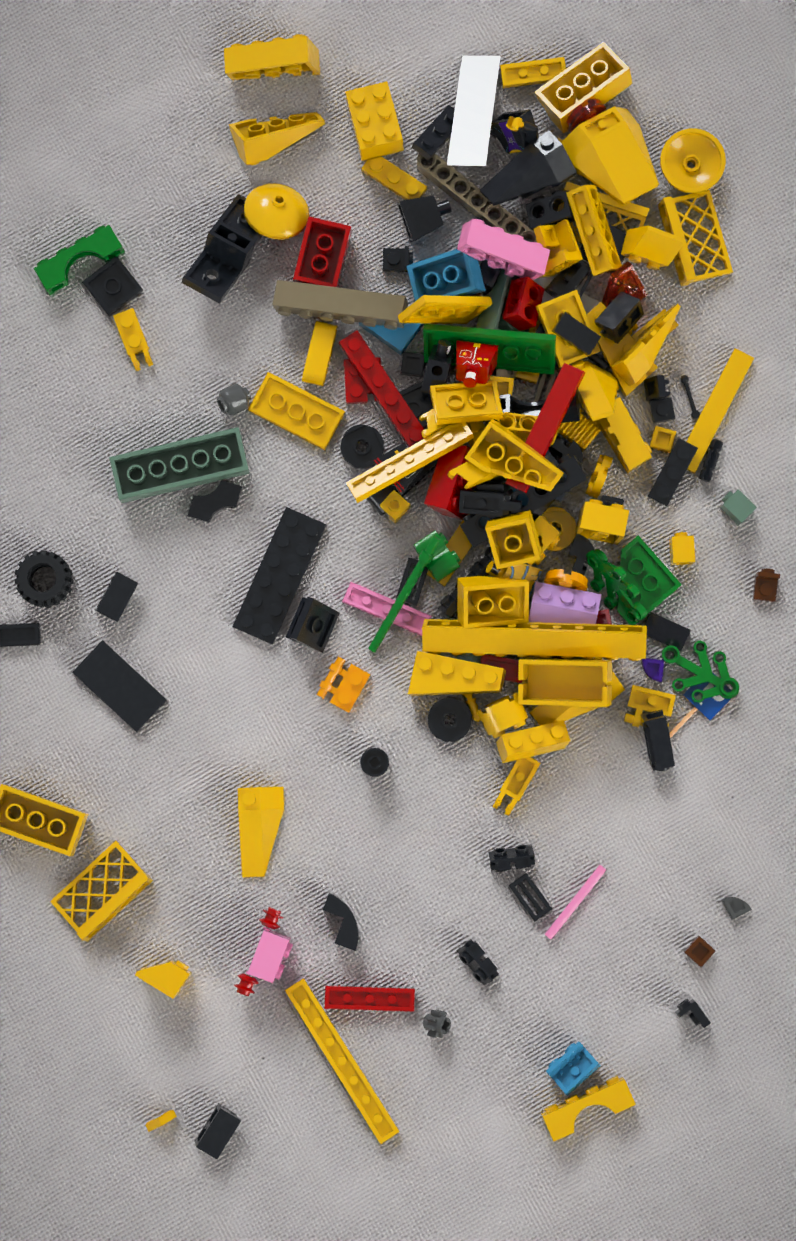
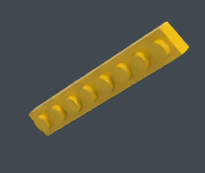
M303 978L285 989L286 994L379 1143L382 1144L399 1133L398 1127L306 980Z

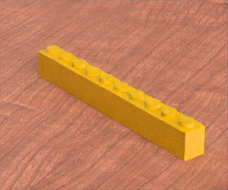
M424 619L422 626V652L431 654L449 652L452 655L472 653L475 656L494 654L499 657L511 654L518 657L539 655L541 658L561 656L564 659L583 657L589 660L596 659L597 657H603L608 660L628 658L631 661L646 659L647 626L529 622L463 629L458 620Z

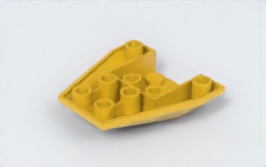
M614 106L579 124L561 142L576 171L622 205L659 186L640 125L628 109Z

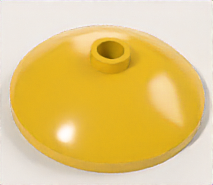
M696 128L684 129L672 135L665 143L660 156L661 171L665 179L671 186L686 193H700L712 188L723 175L726 164L725 152L719 140L711 133ZM692 162L695 167L689 168L687 163Z
M270 183L258 186L248 194L244 204V215L248 224L257 233L271 239H288L298 235L306 227L309 208L302 195L293 188L282 184Z

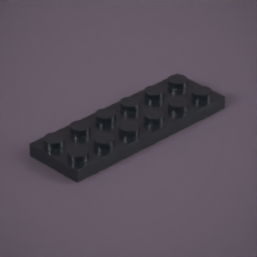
M288 507L285 508L235 619L233 628L271 645L274 644L327 526L326 524Z

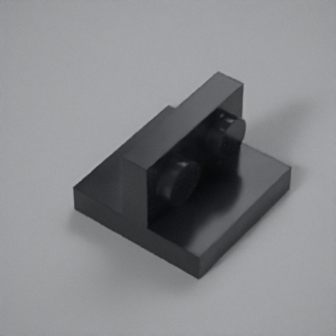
M302 597L286 638L323 653L340 612L314 598Z

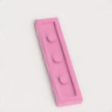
M350 582L342 603L382 620H385L395 602L393 599L353 582ZM403 605L393 624L422 636L424 619H431L432 616Z

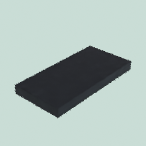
M103 640L72 672L136 732L167 701L163 695Z

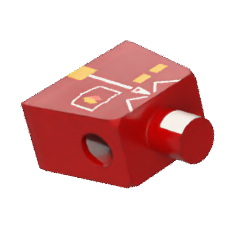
M457 341L456 380L463 381V384L468 388L475 387L476 383H488L497 365L498 345Z

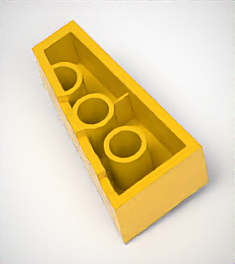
M297 34L293 38L288 39L277 37L268 42L253 41L248 45L232 44L231 47L224 48L225 74L231 80L261 78V74L272 78L280 77L282 73L302 76V72L312 71V75H320L319 49L303 34Z
M417 651L408 695L432 696L502 693L506 670L504 668Z

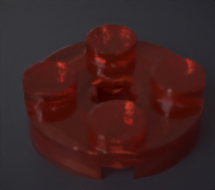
M590 99L587 101L589 104L585 107L579 105L573 110L566 122L569 126L567 130L570 133L579 124L607 110L600 99Z

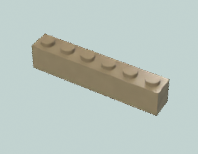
M277 280L272 305L276 312L283 316L297 314L305 319H311L313 316L320 317L321 320L329 322L336 319L346 324L359 322L368 327L383 325L387 329L396 330L397 327L404 328L405 323L399 322L398 315L408 308V301L402 295Z

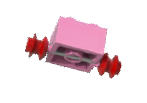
M269 907L268 910L263 909L266 916L259 919L261 924L266 927H263L264 931L249 970L246 971V974H239L238 977L241 981L239 984H234L237 987L236 992L245 996H249L250 993L255 994L252 987L255 984H259L255 977L271 983L275 979H280L285 965L281 964L284 957H289L293 944L289 943L290 937L271 930L280 928L277 924L278 919L284 918L280 915V910Z

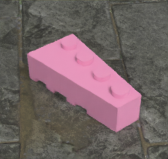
M472 219L463 225L457 250L478 261L487 260L488 266L494 269L503 268L505 270L504 274L509 277H514V275L520 278L528 276L532 280L545 274L550 250L544 248L540 243L526 241L520 235L508 234L504 232V229L488 226L479 219Z

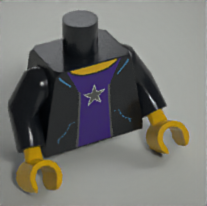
M531 110L505 112L491 123L490 135L495 136L500 141L505 152L508 154L520 153L539 137L538 127L535 125Z

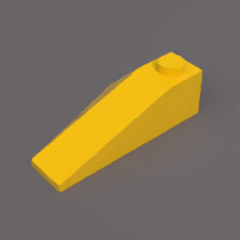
M317 112L292 114L288 119H280L277 116L269 117L270 121L257 122L256 118L229 124V129L239 157L246 165H257L325 125V120Z

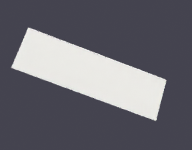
M462 56L447 165L486 166L500 56Z

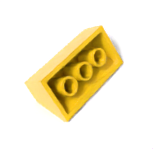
M603 42L536 90L535 95L550 120L564 134L633 84L630 68Z

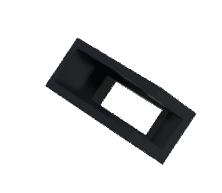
M663 710L640 714L644 721L642 724L650 760L649 764L653 771H666L669 767L675 766L666 715H663Z

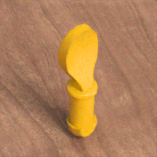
M473 693L462 694L468 700L466 704H468L472 719L480 722L481 719L477 713L479 708L476 698L472 697Z

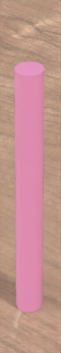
M599 865L547 930L545 935L548 938L553 939L606 872L604 867Z

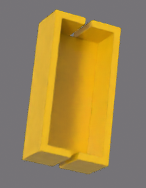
M519 659L518 680L528 678V682L518 684V704L608 707L612 705V685H607V682L612 681V660Z

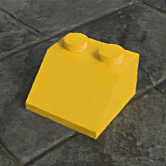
M649 225L628 229L621 255L628 257L630 262H642L647 264L646 267L649 269L659 270L661 267L670 265L685 244L686 239Z

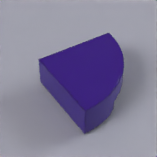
M649 658L642 659V667L646 675L650 679L661 683L664 661Z

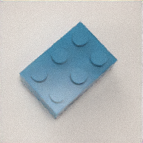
M457 249L407 265L415 301L423 295L471 296L486 291L478 260Z

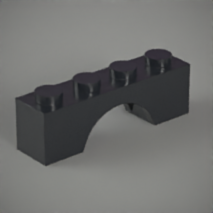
M577 392L561 423L580 421V402ZM511 394L499 395L502 412L538 416L546 401L545 399L538 402H524L514 398Z

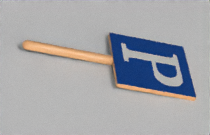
M709 682L691 686L683 696L694 708L669 733L670 738L697 710L711 721L731 699H724L718 695L706 698L701 703H694L691 700V694L694 690L700 689L704 691L716 686ZM725 685L724 690L731 692V689ZM696 692L694 694L696 700H701L702 696L700 693Z

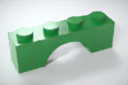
M110 225L96 228L93 231L94 234L87 238L83 236L77 239L75 245L68 249L64 247L56 252V256L50 259L45 258L37 263V267L34 270L49 295L69 285V270L78 259L93 256L107 263L115 256L125 252Z

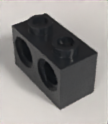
M557 190L551 196L545 198L536 197L532 199V202L525 204L531 230L534 231V228L542 225H555L564 219H568L570 223L575 221L566 191ZM564 202V208L558 211L559 205ZM544 209L543 216L538 218V213Z

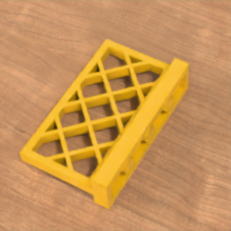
M566 182L564 191L569 192L581 186ZM598 192L603 209L607 210L605 214L614 212L620 220L612 226L616 227L622 224L625 232H627L628 229L624 222L631 218L640 221L639 227L644 226L650 208L631 202L622 205L610 195ZM564 202L559 205L558 211L564 208ZM571 222L570 225L572 227V231H574L576 235V242L582 243V240L576 231V229H578L577 226L574 227L573 223Z
M710 190L674 198L672 196L663 198L658 204V209L665 232L687 239V242L685 240V244L673 259L680 286H687L693 282L733 273ZM705 197L707 203L705 210L694 204L697 198ZM682 202L689 207L685 215L677 211L675 203ZM691 208L702 215L698 223L687 217ZM704 216L712 221L713 227L711 231L700 225ZM684 221L695 227L691 235L683 231L682 224ZM697 229L708 235L704 243L693 238ZM710 237L718 241L719 247L717 251L706 246ZM690 241L700 247L696 256L688 250ZM703 250L713 255L709 264L699 258ZM716 258L724 262V270L719 271L712 266ZM696 262L707 268L703 275H695L693 267Z
M115 841L50 902L74 928L77 935L83 941L88 942L153 880L119 842ZM117 848L121 852V863H109L110 853ZM97 865H105L104 878H93V870ZM109 866H121L120 879L108 878ZM124 866H133L138 873L132 879H124ZM81 880L89 881L88 893H77V884ZM93 881H104L103 894H92ZM108 881L119 882V891L116 894H107ZM64 896H72L71 909H63L58 902ZM76 896H88L87 909H75ZM92 897H103V905L99 910L91 909ZM75 912H87L86 922L79 927L75 922Z

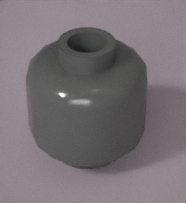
M236 383L220 390L217 403L223 413L233 416L249 407L251 395L246 387L242 388L241 385Z

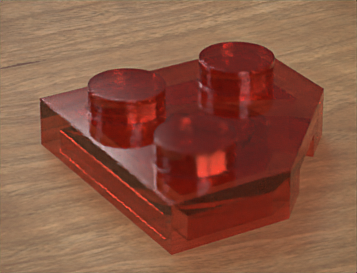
M628 261L610 275L602 300L606 308L621 291L640 299V301L647 296L633 265Z

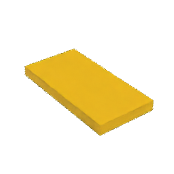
M423 295L398 315L400 323L467 324L493 303L491 297Z
M267 372L248 408V411L324 451H326L345 415L344 410L270 372Z

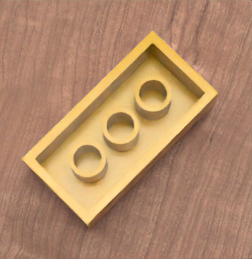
M6 784L0 785V832L67 856H74L89 815L88 813Z

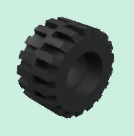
M41 550V552L34 551L30 556L27 554L24 557L25 560L19 562V569L15 570L17 577L14 581L17 585L18 593L22 595L21 597L41 608H50L52 605L57 606L61 600L65 601L66 595L71 593L72 589L70 587L74 581L72 579L73 573L68 563L57 554L46 550ZM42 567H50L56 573L54 586L45 592L37 591L32 584L34 573Z

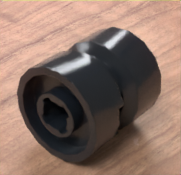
M370 748L362 754L360 759L361 768L368 776L379 777L388 770L389 758L382 749Z

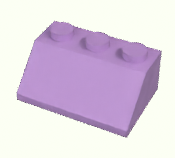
M536 582L529 613V622L596 624L601 594Z

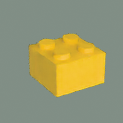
M531 510L487 520L485 529L497 570L541 559L542 550Z

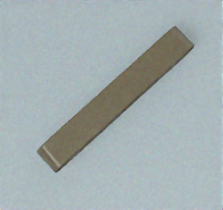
M418 154V171L475 217L485 220L488 226L500 227L508 234L520 235L524 239H531L533 242H537L534 231L500 204L493 206L476 185L452 166L447 165L438 155L434 154L430 159L432 161L431 165L424 166L421 164V161L426 158ZM446 172L449 177L447 179H440L438 174ZM462 185L466 188V191L458 193L454 188ZM477 198L483 204L481 206H474L471 201ZM496 212L500 215V218L492 220L488 214ZM509 225L515 226L517 231L515 233H509L506 231L505 228Z

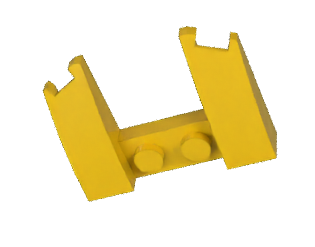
M433 409L420 416V421L427 420L428 429H424L421 432L423 438H427L450 425H436ZM482 421L466 422L474 436V439L468 441L471 448L485 429ZM469 461L450 470L447 474L451 479L455 475H460L467 480L465 489L500 476L482 471Z

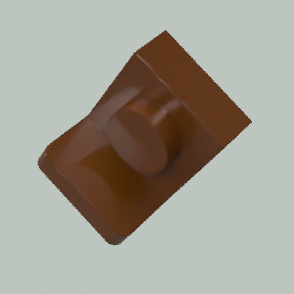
M762 569L761 572H757L755 574L752 600L776 602L777 584L780 574H776L773 569Z

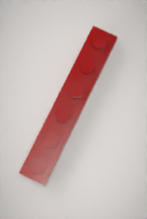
M358 330L339 341L338 344L407 446L411 447L425 439L421 433L424 428Z

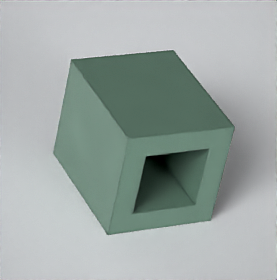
M739 489L734 494L729 491L721 499L724 504L720 508L738 526L757 508Z

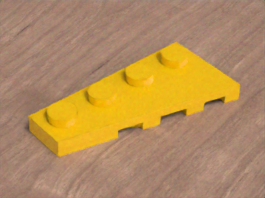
M599 302L587 313V317L592 330L601 336L598 344L603 352L602 354L613 371L612 374L618 381L624 397H626L639 385L635 383L629 386L612 366L636 341L627 333L617 344L600 334L603 328L596 326L595 320L606 307L602 302ZM654 362L646 372L647 376L651 375L658 368Z

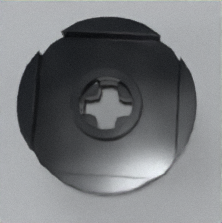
M363 424L349 428L341 440L340 449L342 457L355 469H367L374 466L373 461L383 455L384 441L381 434L375 428ZM362 441L363 444H368L366 452L357 451L358 442Z
M443 698L437 701L431 707L428 714V727L431 733L444 742H455L462 739L468 733L471 726V712L464 702L455 698ZM446 714L455 716L456 719L453 721V726L444 724L443 721L446 719Z

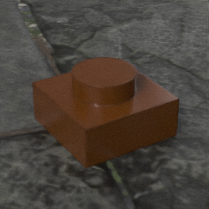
M699 935L684 951L699 967H702L716 952Z

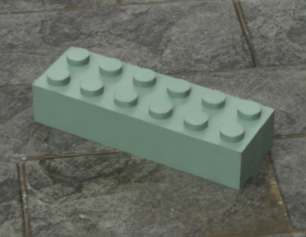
M239 427L109 457L118 498L121 503L250 474Z

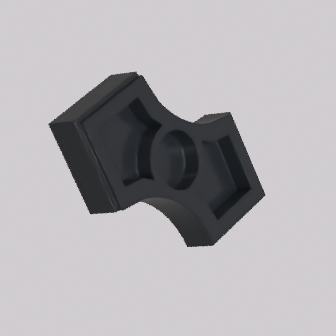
M221 480L218 487L210 494L203 496L193 495L187 516L209 523L213 515L219 510L237 507L242 486Z

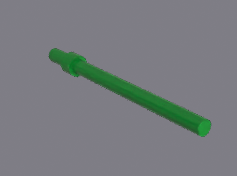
M433 536L426 549L421 551L417 565L368 647L372 652L376 653L427 564L431 563L434 557L433 553L441 541L440 538Z

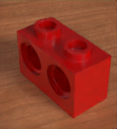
M528 276L512 280L502 319L519 331L536 327L538 313L535 306L542 303L545 289Z

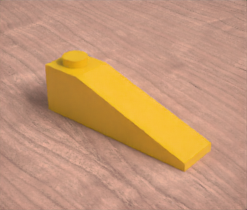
M679 304L672 306L612 366L629 386L635 383L639 385L648 377L646 372L651 368L681 306Z
M588 361L574 362L571 366L585 372L577 394L580 404L591 420L595 421L614 415L615 397H617L616 389H618L619 385L613 374Z
M494 419L488 423L465 456L466 460L482 471L520 481L550 492L564 474L563 471Z
M597 657L596 659H592V660H603V659H602L601 657ZM612 671V681L607 682V685H612V700H614L625 689ZM538 705L529 713L539 725H545L562 720L566 721L599 707Z
M284 787L238 788L242 877L265 876L284 812Z

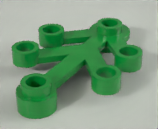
M600 549L589 551L587 553V562L593 568L594 579L590 582V586L596 592L601 591L605 587V583L602 580V575L604 576L607 597L603 599L604 605L610 610L618 605L617 594L627 607V617L632 622H640L647 616V610L641 603L635 602L633 604L631 600L639 595V590L635 585L628 584L622 580L626 577L624 569L609 563L607 556Z
M699 640L693 645V651L698 655L701 667L680 656V652L675 646L670 645L663 649L661 658L665 663H675L697 675L686 679H675L671 685L673 691L681 692L687 687L706 682L716 686L704 691L700 689L694 690L691 694V700L694 703H701L706 698L718 695L724 699H732L738 694L739 684L734 678L729 676L725 663L726 655L723 652L718 651L712 656L713 663L718 666L719 678L712 673L706 653L707 645L704 641ZM702 644L704 647L703 651H698L696 645ZM672 652L674 658L668 659L666 653ZM716 655H721L723 661L717 662L715 659ZM675 682H681L682 688H675ZM726 684L731 686V692L724 690ZM696 692L701 694V700L694 698Z

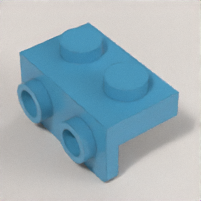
M580 1042L568 1046L565 1054L560 1059H554L549 1064L546 1072L568 1096L601 1065Z

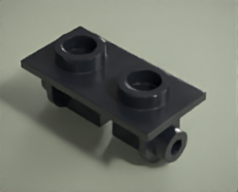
M518 845L510 849L496 848L488 852L491 871L511 870L510 862L515 863V869L530 868L531 865H535L532 845Z
M470 939L464 946L456 950L459 953L460 960L470 967L475 979L483 985L492 982L499 975L497 972L498 968L489 957L483 961L480 960V957L485 952L476 941L473 942Z

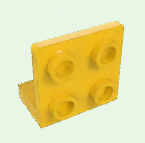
M564 219L554 225L560 245L549 249L550 253L545 274L539 278L552 277L583 259L568 219Z

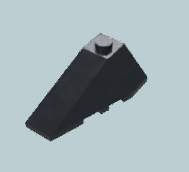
M547 131L526 146L480 189V192L495 206L517 199L519 195L532 191L533 194L539 192L540 188L550 185L551 187L559 186L576 175L577 172L563 144L550 131Z

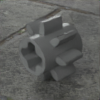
M431 1010V1014L429 1013L424 1017L423 1027L425 1030H428L427 1036L443 1038V1034L449 1032L451 1021L446 1017L447 1012Z

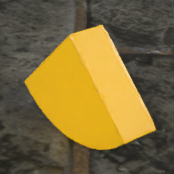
M169 1110L163 1115L150 1120L145 1126L149 1132L163 1126L177 1116L174 1110Z

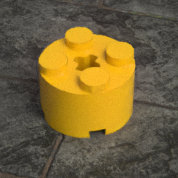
M517 692L513 693L514 698L510 699L509 695L487 704L484 712L481 708L477 710L487 734L492 735L493 738L505 734L506 729L511 726L517 729L526 724L525 719L528 718L524 706L518 704Z

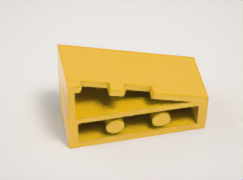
M619 397L615 399L614 415L596 421L600 424L601 432L626 473H629L648 462L652 458V450L648 443L643 441L639 428L631 419L628 410Z

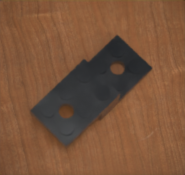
M240 194L235 197L209 231L204 250L183 276L181 282L219 304L250 264L254 247L263 236L252 229L248 222L243 220L245 218L244 204L246 198ZM208 275H213V276H215L217 279H210V278H208L207 276H208Z

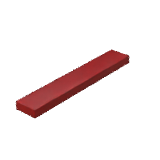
M566 363L563 364L525 442L543 457H545L585 375L584 371ZM508 478L505 483L526 494L530 485Z

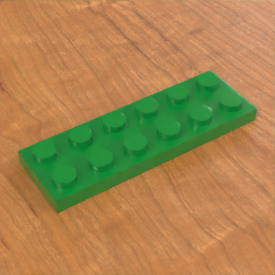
M424 324V363H428L433 345H437L438 341L443 339L451 343L450 349L455 351L451 364L453 366H456V342L466 341L498 345V360L495 369L543 374L555 373L556 335Z

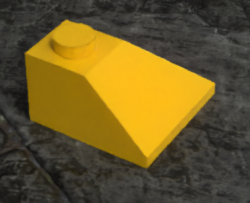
M177 960V962L169 961L141 968L136 972L135 976L174 999L192 972L188 970V965Z

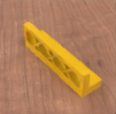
M583 185L567 192L566 194L593 276L622 269L623 267L596 185Z

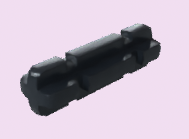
M717 439L711 441L710 450L707 452L703 464L704 469L701 470L699 479L706 482L711 480L712 471H714L720 455L718 452L721 451L723 446L722 441Z

